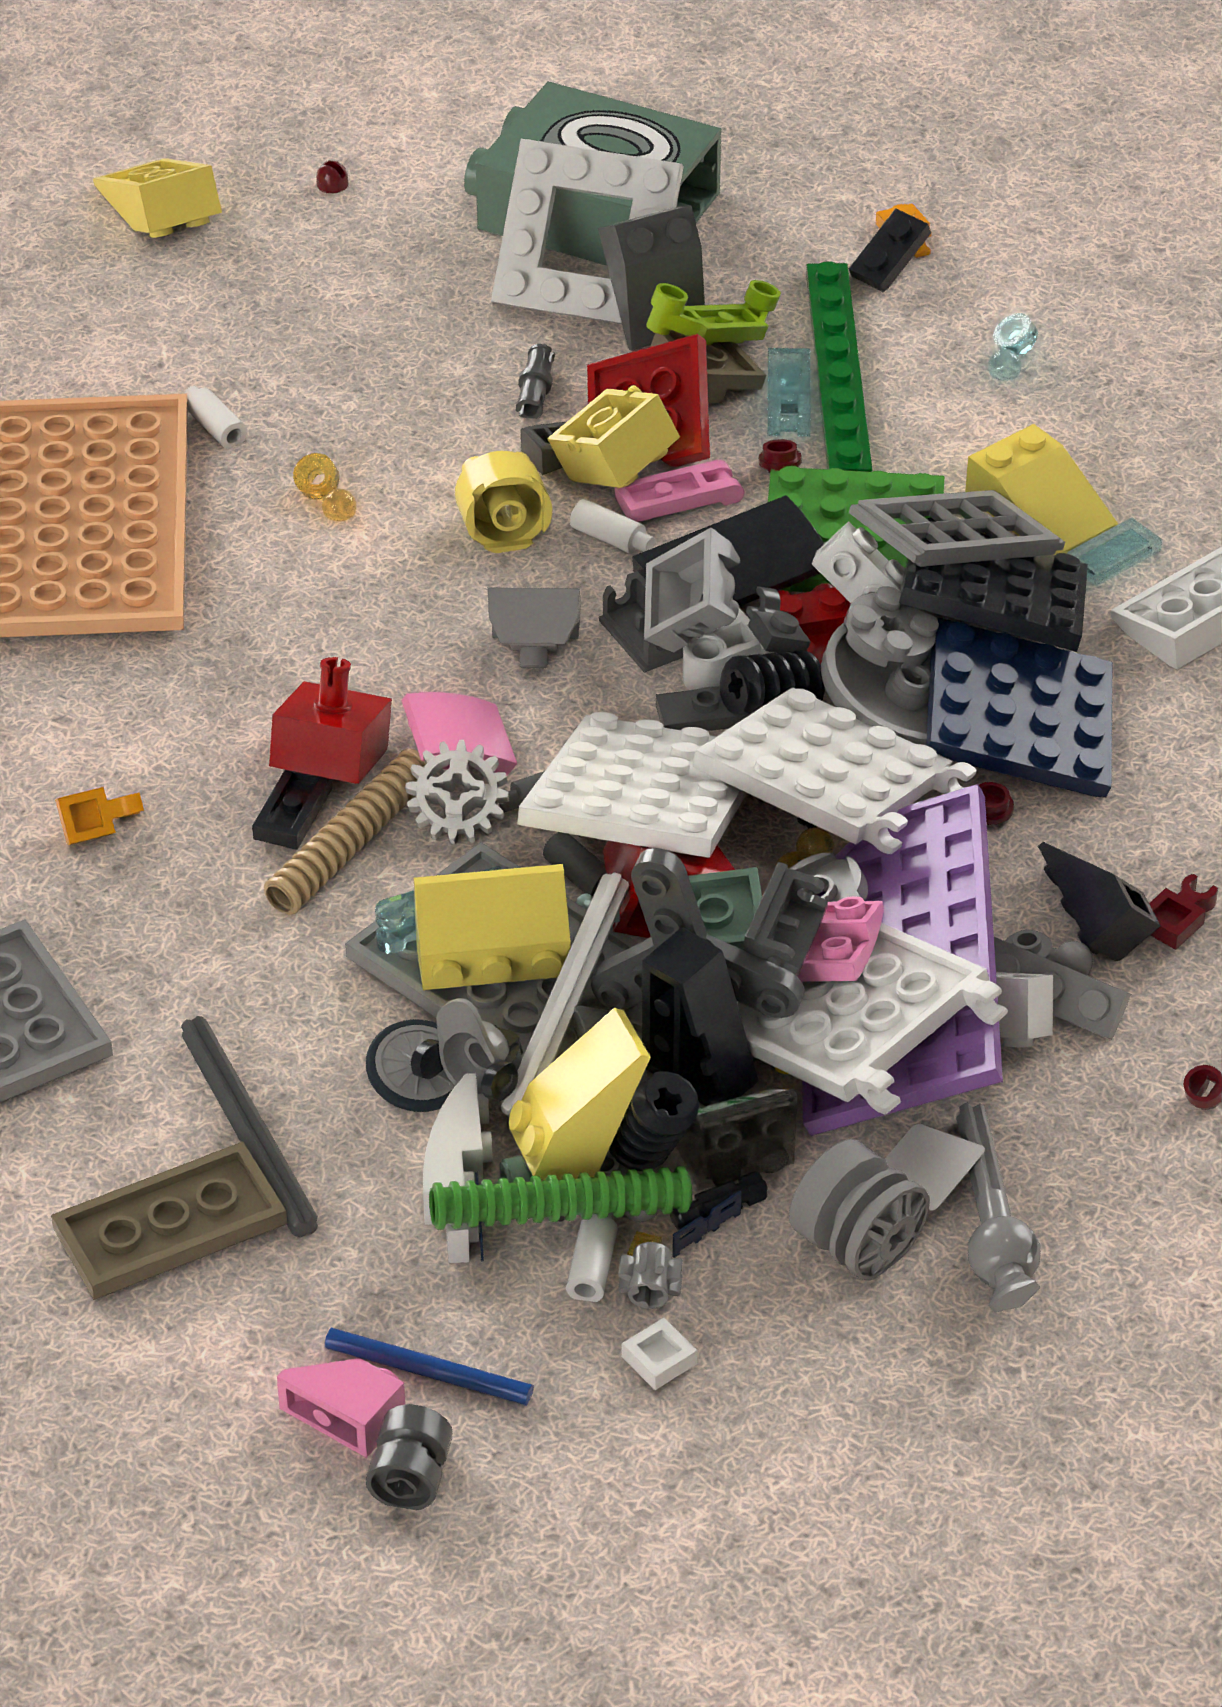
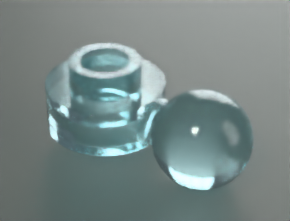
M1012 314L1004 318L994 330L993 340L1000 350L990 357L988 371L995 379L1008 381L1018 377L1022 367L1018 355L1027 353L1037 340L1038 330L1026 314Z

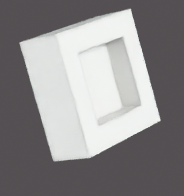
M662 1318L622 1343V1358L654 1390H657L697 1365L698 1350L665 1318Z

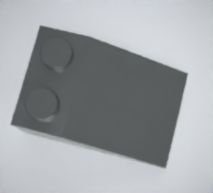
M691 205L674 207L598 228L629 350L649 346L653 341L655 333L649 330L646 324L653 308L651 299L658 284L667 283L684 290L688 295L685 306L705 305L702 247Z

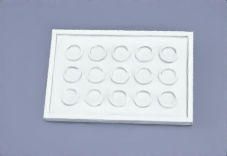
M595 712L591 715H585L520 804L517 825L710 858L747 793L692 767L695 751L717 737L709 735L707 730L698 727H686L682 730L664 728L661 722L645 719L634 723L618 720V717L612 713Z

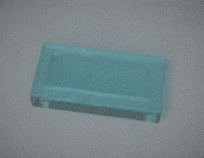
M1131 517L1068 551L1067 554L1077 557L1081 563L1088 566L1087 580L1098 586L1160 552L1162 539Z

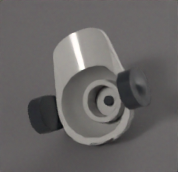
M458 998L444 1004L436 1014L439 1041L427 1039L416 1047L410 1060L413 1074L421 1078L432 1079L444 1069L447 1077L456 1086L465 1074L476 1073L478 1094H483L488 1100H504L514 1091L518 1083L517 1070L521 1065V1055L523 1054L520 1037L510 1029H502L497 1027V1025L482 1021L475 1006L467 999Z

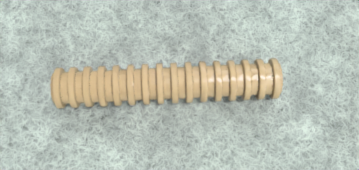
M410 748L402 750L398 757L394 758L388 766L384 767L381 773L373 778L372 782L368 783L362 791L358 792L354 799L346 804L345 808L341 809L335 817L331 818L328 824L320 829L318 834H315L308 843L302 846L300 851L292 856L291 860L284 863L283 867L277 870L274 876L265 882L263 886L264 894L275 909L289 915L297 913L300 907L306 904L310 897L314 896L319 888L327 883L328 879L333 878L336 872L342 869L346 862L350 861L355 853L363 848L364 844H367L374 835L378 834L381 828L386 826L390 819L394 818L399 810L403 809L407 802L415 797L406 792L405 785L407 782H417L418 780L411 773L410 768L412 764L421 767L426 765L425 761L421 760L417 750ZM278 905H280V906H282V907H284V908H286V909H288V910H283V909L279 908Z

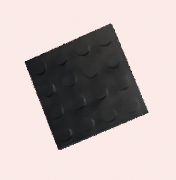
M927 518L930 522H935L933 518ZM979 533L985 539H992L985 533ZM950 536L956 542L962 541L957 536ZM919 538L925 544H933L926 538ZM1067 553L921 567L907 558L899 603L1077 652L1083 632L1088 564L1081 563L1077 557Z

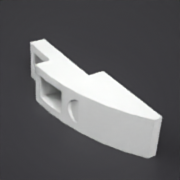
M476 1073L465 1074L453 1088L441 1107L431 1129L423 1167L425 1225H432L429 1210V1192L434 1182H441L443 1187H448L450 1181H457L460 1186H465L466 1180L475 1181V1172H478V1182H482L484 1179L483 1163L493 1162L491 1131L481 1132L480 1124H489L488 1098L477 1092ZM462 1223L460 1229H453L451 1224H446L448 1263L470 1262L469 1243L479 1242L478 1226L470 1228L467 1223Z

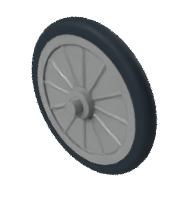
M421 1019L400 1021L383 1029L371 1042L366 1055L367 1076L375 1091L390 1104L414 1112L435 1111L441 1109L455 1087L447 1077L444 1069L432 1079L415 1076L412 1072L410 1060L416 1047L427 1039L439 1041L436 1022Z

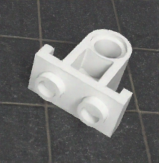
M740 608L736 619L730 625L717 628L714 632L704 634L701 638L688 637L689 645L683 647V683L689 690L720 687L722 670L726 662L734 656L774 653L763 649L748 627L749 617Z

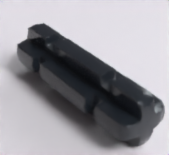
M753 1171L738 1177L739 1183L735 1184L734 1180H730L694 1195L695 1200L692 1201L687 1213H679L676 1208L673 1209L670 1214L671 1221L679 1231L700 1216L704 1219L707 1218L712 1208L738 1191L742 1192L741 1209H743L742 1203L746 1202L748 1206L764 1201L767 1198L768 1189L765 1180H763L759 1172ZM733 1201L732 1203H730L729 1205H727L726 1207H724L723 1209H725V1208H727L728 1206H730L731 1204H733L734 1201Z

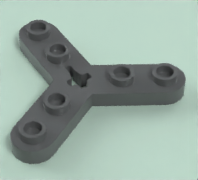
M651 848L643 851L632 869L631 878L651 937L605 960L599 965L591 982L592 992L599 1002L608 1008L622 1010L642 1003V960L677 930L684 927L699 937L708 939L723 951L737 1002L758 1010L769 1017L787 1018L794 1015L804 997L805 988L802 981L787 969L708 935L682 861L676 855L664 849Z

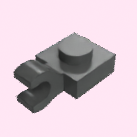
M757 587L756 593L760 596L761 600L760 607L748 606L746 611L750 619L748 627L763 649L774 653L807 651L811 641L801 629L799 621L794 616L780 611L781 601L778 591L771 588Z

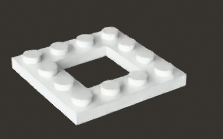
M521 138L491 302L622 324L611 279L542 268L556 188L632 200L629 219L676 207L684 166L681 163Z

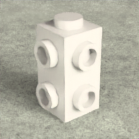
M849 521L817 550L812 565L850 603L864 594L877 593V590L883 586L893 587L901 592L905 568L894 559L888 561L877 550L878 544L867 530L862 527L856 529Z

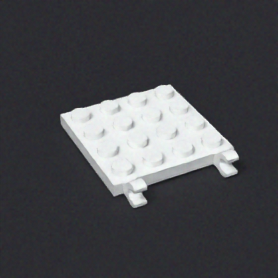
M790 688L695 751L692 767L849 842L857 844L861 840H866L886 854H893L902 847L903 842L893 838L888 832V828L894 832H899L907 826L908 820L897 813L899 809L911 805L932 789L942 794L963 789L959 785L957 778L967 782L976 775L977 771L972 765L965 762H959L951 766L952 761L938 755L933 748L922 744H914L901 738L888 727L870 726L856 719L855 713L851 710L834 707L817 699L810 691Z
M881 923L871 956L857 981L802 982L805 988L804 997L795 1014L787 1018L769 1017L758 1010L737 1002L752 1056L846 1102L860 1094L874 1110L881 1114L889 1113L901 1103L900 1097L891 1094L886 1089L895 1082L894 1078L886 1071L929 1035L934 1033L936 1029L964 1006L968 1005L983 1022L994 1025L1008 1014L1007 1008L998 1005L994 1001L1002 993V990L997 984L990 981L986 968Z

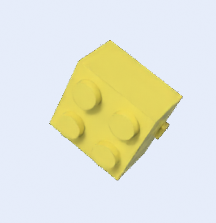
M632 385L628 388V391L606 389L547 439L570 480L591 485L623 488L632 484L638 478L637 473L649 463L663 458L668 452L667 448L677 441L680 436L659 395L643 393L638 387Z

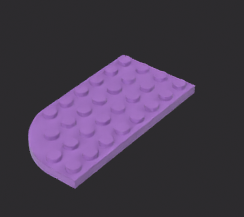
M978 784L899 809L897 813L904 816L908 823L899 832H894L888 828V832L893 838L903 842L902 847L893 854L883 853L870 842L861 840L857 844L849 842L835 856L836 859H844L846 861V856L857 862L868 883V895L865 901H883L884 913L881 923L986 968L990 981L997 984L985 796ZM825 892L818 893L817 896L821 897ZM998 996L994 999V1001H995L997 1004H998ZM966 1005L890 1067L886 1072L894 1078L895 1082L886 1089L891 1094L900 1097L901 1103L887 1114L1003 1082L999 1021L994 1025L987 1024ZM802 1080L803 1124L810 1136L887 1115L874 1110L860 1094L846 1102Z

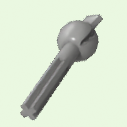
M967 1102L959 1106L960 1115L956 1116L960 1136L962 1139L982 1145L985 1148L983 1155L969 1170L981 1225L975 1229L969 1239L968 1262L975 1275L979 1276L982 1282L995 1289L989 1307L994 1312L1022 1307L1040 1289V1286L1032 1277L1040 1265L1041 1245L1033 1230L1026 1223L1011 1216L985 1107L981 1103L971 1107Z

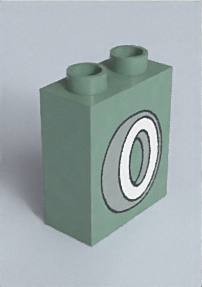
M547 81L525 108L514 106L508 112L502 126L501 135L489 149L479 147L472 153L464 176L466 193L477 198V229L503 236L521 138L681 163L684 167L676 207L691 205L695 222L697 223L720 194L721 128ZM556 188L545 248L607 266L598 228L629 220L632 200Z

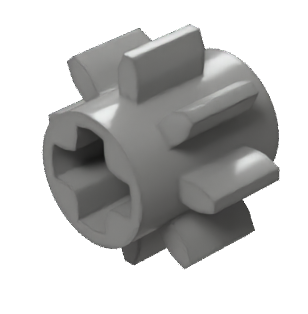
M646 1242L637 1245L633 1251V1257L625 1254L620 1256L618 1291L628 1292L630 1301L641 1308H659L667 1302L668 1294L680 1296L683 1260L681 1258L672 1259L673 1256L670 1249L660 1243Z

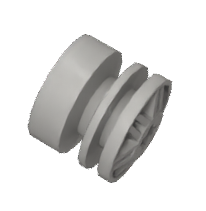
M847 1139L836 1143L824 1152L808 1169L796 1188L790 1204L789 1222L797 1233L817 1248L829 1250L833 1259L840 1265H846L848 1270L857 1278L870 1281L880 1276L899 1261L912 1247L922 1231L929 1213L930 1197L925 1188L914 1181H909L903 1172L889 1169L885 1159L862 1142Z

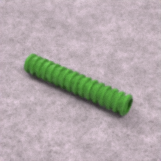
M676 1166L674 1172H671L668 1167H660L658 1173H654L651 1168H645L642 1174H638L635 1169H629L626 1175H622L619 1170L612 1171L610 1176H606L605 1172L602 1171L596 1172L594 1177H590L586 1172L580 1173L578 1178H574L570 1173L564 1174L562 1179H557L556 1175H547L546 1180L543 1181L540 1176H531L528 1182H525L523 1177H515L513 1183H509L507 1178H499L497 1184H493L490 1179H483L481 1185H476L474 1180H466L465 1186H460L457 1181H450L448 1187H443L441 1182H434L429 1192L431 1222L437 1230H444L446 1224H451L453 1229H460L462 1223H467L470 1228H476L479 1222H484L485 1226L490 1227L494 1225L495 1221H500L501 1225L504 1226L510 1225L511 1220L516 1219L518 1224H526L529 1218H532L534 1223H542L544 1217H548L551 1222H558L560 1216H564L567 1221H574L576 1215H581L583 1220H590L593 1214H597L600 1219H606L609 1213H613L616 1218L623 1217L625 1212H629L630 1216L633 1217L639 1216L641 1211H645L647 1215H655L657 1210H661L663 1214H671L674 1208L679 1213H687L692 1203L691 1178L684 1166Z

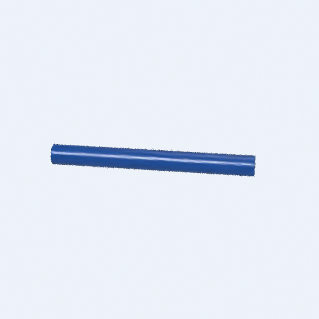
M332 1327L326 1335L325 1348L526 1406L533 1394L534 1385L459 1363Z

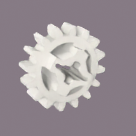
M459 740L456 750L450 751L447 744L443 741L439 745V755L434 756L427 750L422 753L426 763L424 767L412 764L410 768L411 773L418 780L417 782H407L405 789L408 794L417 797L407 802L409 812L421 811L415 820L419 829L431 824L430 834L432 839L437 840L443 832L448 833L450 844L457 842L459 834H465L469 842L472 843L475 842V830L480 828L488 835L492 832L489 822L491 817L499 820L504 818V811L497 803L509 802V792L498 787L508 782L505 772L494 773L499 766L496 756L483 760L484 748L482 745H477L471 753L467 752L465 741ZM450 765V768L439 777H433L439 769ZM469 765L480 771L488 784H484V781L475 780L469 773ZM455 785H463L465 792L461 793L460 800H451L450 792L454 791ZM426 800L431 801V804H440L445 810V819L435 814ZM476 807L483 808L478 814L465 820V816Z

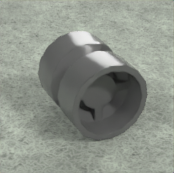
M413 1404L398 1405L387 1411L377 1438V1449L372 1455L366 1476V1487L375 1499L387 1506L412 1510H422L433 1503L442 1477V1466L447 1459L453 1437L452 1427L447 1419L437 1411Z

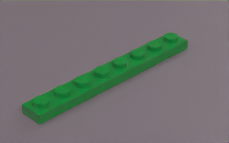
M831 261L806 264V279L827 469L838 468L847 471L872 472L848 264Z

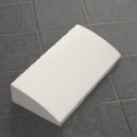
M1222 547L1111 610V618L1130 638L1177 670L1222 644Z

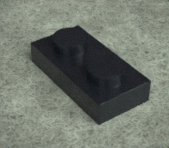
M895 208L849 267L851 277L885 292L931 234L928 223Z
M284 770L252 825L253 839L298 850L333 788L332 779Z

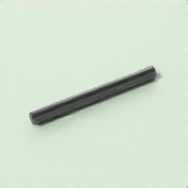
M196 1016L192 1020L186 1019L181 1025L183 1030L182 1038L240 1142H244L286 1209L289 1230L296 1237H302L307 1233L315 1232L318 1228L316 1223L317 1214L207 1020L201 1016Z

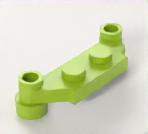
M752 280L745 293L744 304L685 306L688 295L684 290L671 284L660 283L656 286L651 299L653 308L646 326L652 332L660 335H669L671 330L687 336L699 334L706 340V345H712L714 342L744 343V341L763 340L769 327L765 321L769 312L775 310L781 292L770 283Z

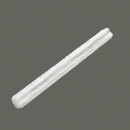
M619 873L604 874L601 877L522 1057L521 1065L517 1070L518 1083L516 1088L504 1099L501 1105L502 1112L507 1116H510L515 1102L522 1100L528 1084L553 1063L574 1016V1006L579 1005L628 892L629 883Z

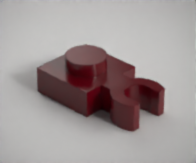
M1195 874L1188 875L1183 879L1181 890L1178 894L1165 888L1149 903L1161 925L1150 936L1175 950L1204 925L1206 912L1212 910L1216 905L1218 887L1213 885L1207 892H1195L1198 878Z

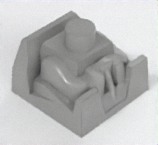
M713 528L705 530L646 563L644 640L674 653L689 645L688 637L701 638L704 634L712 633L717 628L730 625L736 619L739 612V604L733 600L735 580L728 570L740 564V558L731 542Z
M487 587L488 613L492 624V637L498 638L501 644H510L512 651H520L521 668H547L548 652H557L558 644H566L568 639L579 638L581 613L579 588Z

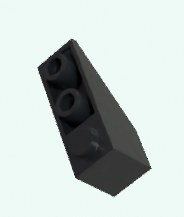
M1042 842L1038 845L1047 863L1044 866V871L1049 879L1059 887L1063 895L1060 902L1065 911L1076 920L1080 931L1077 933L1081 943L1090 949L1091 953L1097 955L1101 952L1114 961H1120L1161 926L1147 898L1139 889L1113 873L1050 844Z

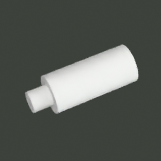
M190 386L186 389L188 412L225 449L245 441L248 434L246 425L210 389L198 388L197 386Z
M581 499L571 513L570 526L629 554H632L636 549L644 552L654 548L655 538L646 534V528L643 524L587 499Z
M609 1213L606 1219H600L597 1214H593L590 1220H581L566 1285V1291L573 1299L597 1302L604 1296L618 1232V1226L612 1219L613 1213Z

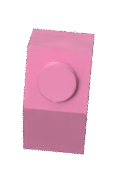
M361 1358L283 1369L277 1376L279 1407L281 1410L366 1458L377 1447V1438L387 1411L398 1405H405L404 1382L399 1380L390 1370L377 1368Z

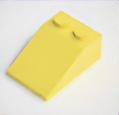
M163 158L93 178L94 186L134 231L149 233L150 238L172 234L174 232L173 226L184 223L186 227L207 224L210 222L209 216L222 213L212 165Z
M1035 424L968 456L965 492L995 490L1065 541L1063 550H1057L1055 555L1057 553L1069 554L1118 528V522L1065 447Z
M613 1008L528 1084L522 1100L516 1101L509 1116V1129L533 1176H540L542 1180H546L547 1175H556L557 1179H562L564 1174L569 1173L574 1178H578L580 1173L586 1172L590 1177H594L595 1173L599 1172L651 1058L624 1010Z

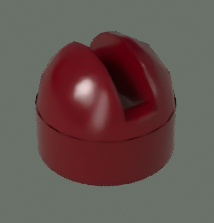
M329 160L317 170V188L325 193L344 191L348 187V173L345 166L338 161Z
M1199 1065L1192 1068L1186 1074L1183 1082L1186 1098L1193 1106L1202 1110H1208L1217 1107L1222 1102V1073L1217 1068L1210 1065ZM1209 1082L1215 1083L1206 1097H1202L1208 1088Z

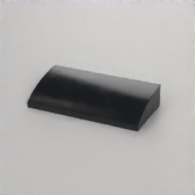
M785 495L632 556L633 572L638 571L646 580V563L705 530L713 528L731 542L740 558V564L728 570L735 580L733 600L740 607L760 598L756 593L757 587L771 588L779 591L821 574L812 565L817 550L824 545V542L803 512Z

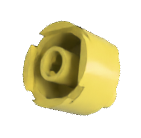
M494 451L480 457H471L462 465V473L455 487L456 504L469 535L474 541L476 540L482 544L484 549L492 553L526 549L533 544L532 539L541 530L543 533L547 530L552 519V503L537 468L525 453Z

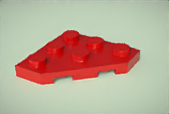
M695 334L587 364L588 404L606 389L628 391V388L632 385L638 387L643 393L659 395L680 436L677 441L667 448V454L661 458L663 462L671 467H678L710 458L706 340L703 337Z

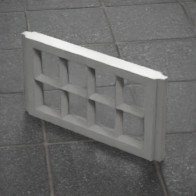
M995 490L859 500L858 504L851 505L849 510L852 516L920 567L1055 555L1056 551L1063 550L1065 541ZM988 511L995 517H989L983 512ZM953 514H960L965 519H959ZM923 516H930L935 522H930ZM900 518L907 524H899L894 519ZM1009 531H1015L1020 536L1016 537ZM979 533H985L992 539H985ZM950 536H957L962 541L956 542ZM919 538H926L933 544H925Z

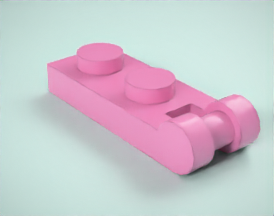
M714 460L639 478L623 488L615 487V499L627 518L641 522L719 502L723 505L737 503L742 500L744 489L737 479L732 478V470L724 460Z

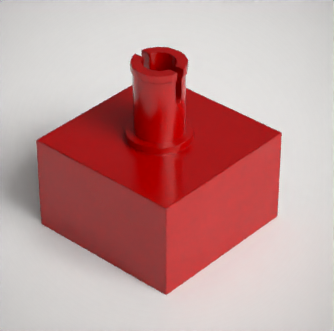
M338 657L322 659L320 662V684L303 681L272 714L269 766L359 784L388 748L392 698L348 690L351 663L346 659H342L340 667H337Z

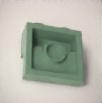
M757 867L688 876L707 934L743 950L746 932L762 899Z

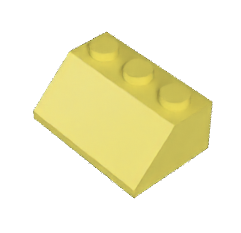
M563 864L413 878L416 942L422 990L558 977L571 948Z

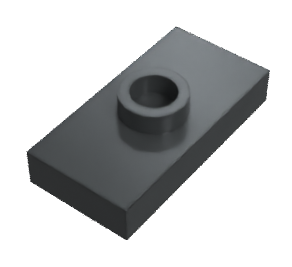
M720 687L656 694V709L659 720L664 725V728L682 730L686 727H698L707 731L729 729L752 714L743 711L742 714L735 715L729 712L723 704Z

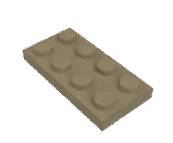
M243 1141L51 1215L53 1230L93 1300L287 1224L286 1209Z

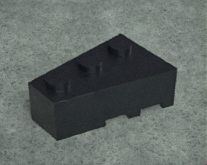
M681 927L642 960V1043L651 1057L646 1070L653 1074L654 1072L667 1071L680 1075L692 1085L697 1093L699 1103L707 1107L742 1097L759 1079L723 951L708 939L701 938L688 929ZM727 1106V1107H724V1108H720V1109H716V1110H713V1111H714L715 1113L721 1115V1114L724 1113L730 1106Z

